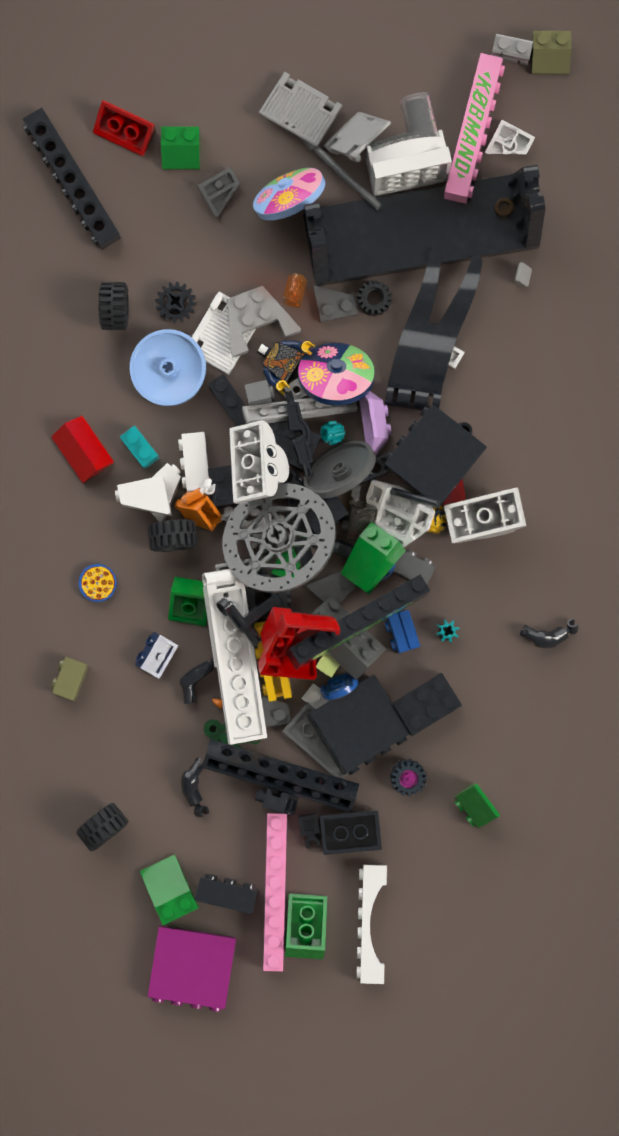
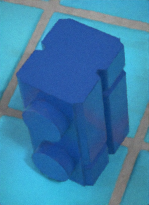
M409 610L396 613L387 618L384 624L387 633L391 632L393 639L390 640L393 651L397 650V653L400 654L420 647Z

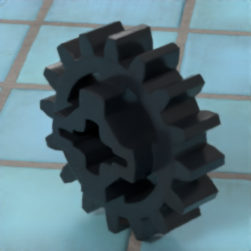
M170 282L169 288L162 286L163 293H157L160 299H155V302L160 305L156 306L157 311L162 310L159 315L160 317L166 316L165 320L167 322L172 319L173 324H175L177 319H179L183 323L184 317L189 320V313H195L192 307L197 306V303L193 302L196 296L190 295L193 291L191 288L186 290L187 285L185 283L180 287L179 282H176L175 286ZM165 297H167L168 303L164 307L163 302ZM172 298L179 301L180 307L176 304L173 305ZM187 299H188V300H189V304H188V307H187V309H186L185 306H184V302H186ZM172 312H179L180 314L174 315V314H171V313H172Z

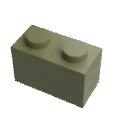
M65 657V660L61 659L58 666L59 676L54 678L51 685L52 693L76 701L89 665Z

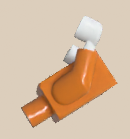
M206 479L203 488L186 492L181 499H177L175 508L181 512L185 519L195 521L197 526L213 532L217 524L222 523V520L228 521L233 508L226 507L224 508V514H220L209 497L204 495V493L213 494L216 485H211L212 480Z

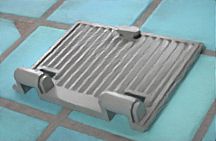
M284 72L260 109L259 114L317 147L343 105L338 102L336 104L333 103L325 94L299 79L295 81L290 78V74ZM285 84L289 85L290 87H292V90L289 89V88H287V87L284 86V85H285ZM325 106V107L329 108V109L332 110V111L329 112V111L325 110L323 107Z
M357 112L323 146L332 154H342L352 161L359 162L361 160L359 154L391 122Z

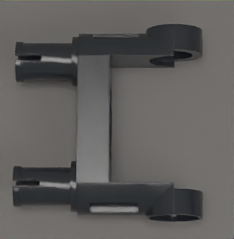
M260 569L257 573L260 576L270 577L263 569ZM262 592L266 599L244 616L240 614L233 603H230L225 598L220 599L216 606L224 616L229 617L239 632L245 634L254 647L259 641H262L261 636L253 627L254 622L269 610L271 611L273 607L285 608L282 605V598L278 593Z

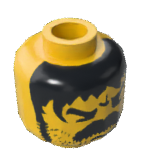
M442 506L438 509L433 507L435 514L427 532L439 534L440 531L446 529L447 517Z

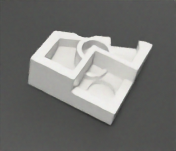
M501 120L485 153L527 154L535 137Z

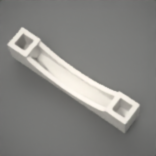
M363 864V869H359V880H363V888H359V900H362V908H358V919L362 920V927H358V939H361V947H357V959H361V967H357V978L360 979V983L384 984V963L379 962L371 942L370 916L374 900L382 885H387V865Z

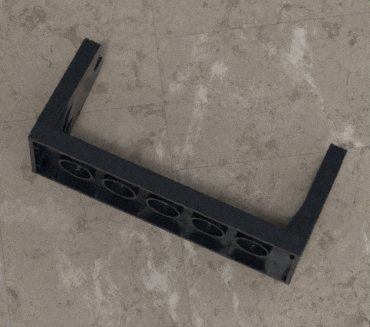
M538 165L522 167L510 175L472 181L471 186L474 187L472 198L468 197L466 204L444 199L446 186L377 197L375 199L382 204L378 210L372 207L366 200L320 207L319 202L305 204L302 214L315 286H325L427 268L429 253L434 249L439 250L441 253L440 266L470 261L474 256L487 258L539 249L546 209L544 195L541 196L539 189L540 174ZM508 198L513 202L514 209L509 217L501 218L495 213L494 206L498 199Z

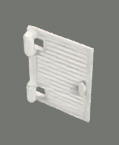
M218 292L191 338L196 342L198 340L204 342L201 349L207 363L229 375L240 356L235 358L231 356L227 303L230 297ZM221 301L226 303L223 311L217 309ZM256 329L242 334L246 345Z

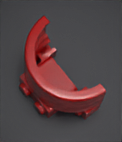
M273 607L260 632L264 649L258 661L260 675L315 680L317 677L316 659L295 670L286 652L290 647L319 631L335 632L336 635H339L341 630L337 620L332 616L292 613L291 609Z

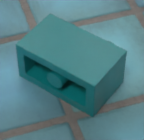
M135 425L120 436L122 442L144 470L159 459L158 454Z

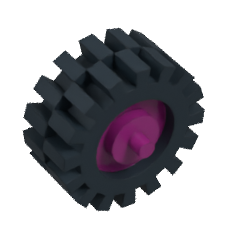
M403 759V762H397L396 767L393 766L391 782L398 793L400 792L403 796L405 794L411 796V794L417 795L418 791L421 792L423 790L422 787L426 785V775L422 765L416 760L414 762L412 759H409V761Z

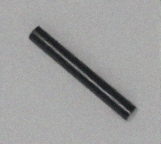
M394 487L390 491L391 495L439 508L441 505L439 500Z

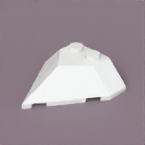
M372 480L366 496L367 505H370L371 510L370 522H373L396 538L403 547H406L429 530L435 514L432 506L391 495L390 491L393 487L404 491L408 490L397 485Z

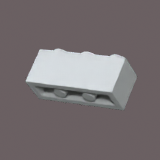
M205 432L181 434L182 439H178L179 451H183L184 458H180L181 470L185 469L182 485L183 489L187 488V492L203 488L204 481L209 479Z

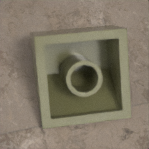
M533 31L531 41H533L531 49V74L569 75L571 31Z

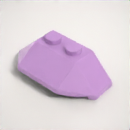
M369 391L367 395L359 400L365 442L371 446L377 456L387 443L388 436L392 434L390 424H386V417L389 416L387 405H384L382 399Z

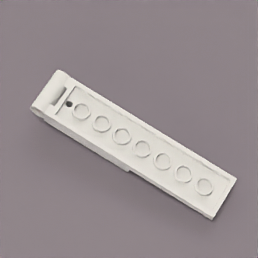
M230 569L203 573L204 599L214 666L217 667L228 744L267 738L254 647L245 634L239 632L229 617L224 616L216 606L220 599L225 598L234 604L242 616L246 615L249 611L245 584L240 582Z

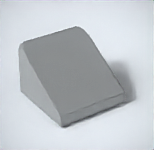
M520 262L517 267L514 283L528 287L532 269L523 262Z

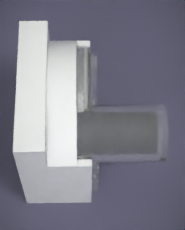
M414 93L400 100L407 133L372 142L370 146H367L366 165L374 197L448 181L452 160L449 148L445 144L442 130L438 131L429 93Z

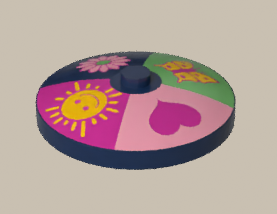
M327 343L310 350L312 352L311 355L306 353L299 363L298 381L302 390L310 398L323 404L337 406L354 403L367 395L374 383L375 369L372 360L364 351L349 344Z

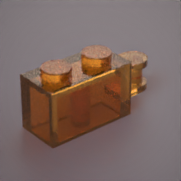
M296 273L288 276L283 294V304L302 309L308 288L307 279H304L305 276Z

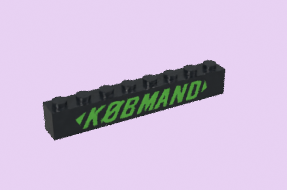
M420 574L338 620L337 622L341 630L339 635H336L335 632L319 631L290 647L286 655L295 670L426 597L431 590Z

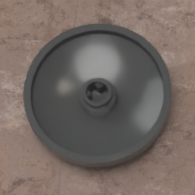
M349 441L339 444L324 452L311 464L313 475L304 476V486L314 491L313 493L319 495L322 499L341 495L356 487L369 475L375 465L376 455L371 446L364 441Z

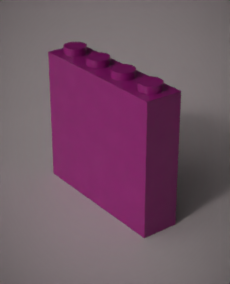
M159 926L148 997L152 998L154 1002L163 1003V1000H169L173 1005L182 1006L183 1003H188L192 1008L202 1009V1006L210 1007L209 1010L221 1012V1009L226 1008L236 937Z

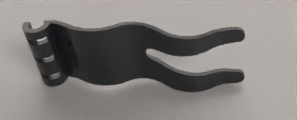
M437 249L430 251L420 291L396 350L388 380L385 405L423 411L427 406L428 396H432V404L439 408L441 392L452 351L477 290L483 262L481 257L474 256L471 258L465 277L440 322L434 325L430 323V316L437 291L441 253ZM394 390L398 391L397 402L392 401ZM411 393L416 394L414 404H409Z

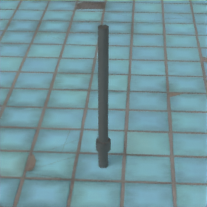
M298 137L306 144L308 150L316 153L376 210L381 207L382 204L323 151L319 145L316 147Z

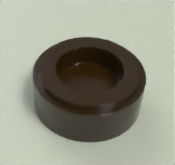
M508 198L498 199L494 206L495 213L501 218L509 217L514 209L513 202Z

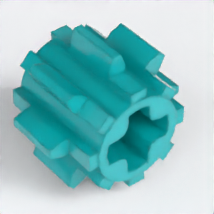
M336 420L324 423L320 431L321 439L325 443L328 442L329 445L341 442L345 434L344 426L341 423H337Z
M445 619L443 626L437 625L440 632L436 633V635L442 636L441 642L448 639L449 643H452V637H459L455 631L460 628L453 626L454 620L448 624ZM451 627L453 634L445 636L443 628Z

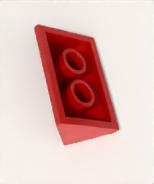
M102 100L92 133L144 156L156 130L153 123Z
M83 416L64 423L51 436L83 484L115 463Z

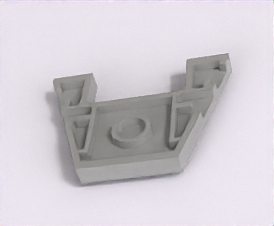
M264 286L228 298L227 300L232 358L248 353V347L242 336L243 333L277 321L285 338L301 332V328Z

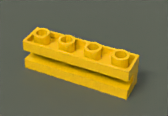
M266 621L254 623V628L260 636ZM259 641L257 644L258 648H255L257 659H260L264 651L262 641ZM260 675L261 678L264 677L265 684L262 685L264 696L268 695L269 701H275L277 697L284 696V699L292 697L289 678Z

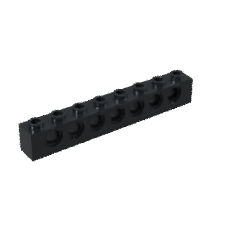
M41 107L24 117L25 125L22 126L28 136H33L34 141L32 143L38 152L41 150L44 154L42 160L47 168L49 166L52 167L54 171L51 173L57 183L61 182L64 188L61 190L66 199L71 198L74 203L71 207L76 215L80 213L83 220H81V223L85 230L90 229L93 234L90 238L96 247L99 245L103 250L120 240V233L43 108ZM45 129L46 133L44 135H37L38 130ZM49 145L56 146L55 150L51 152L46 149ZM60 160L66 162L63 167H57L56 163ZM74 176V182L67 183V177ZM78 192L85 193L82 199L75 198ZM87 208L95 209L91 215L85 214ZM99 223L105 225L101 231L95 230V226Z
M213 739L210 740L202 768L350 813L352 812L359 788V783Z

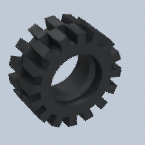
M370 280L368 283H364L360 287L357 296L359 308L369 316L384 314L391 305V290L382 281L380 283L378 280L373 282ZM376 291L381 294L382 301L378 305H371L367 301V296L370 292Z

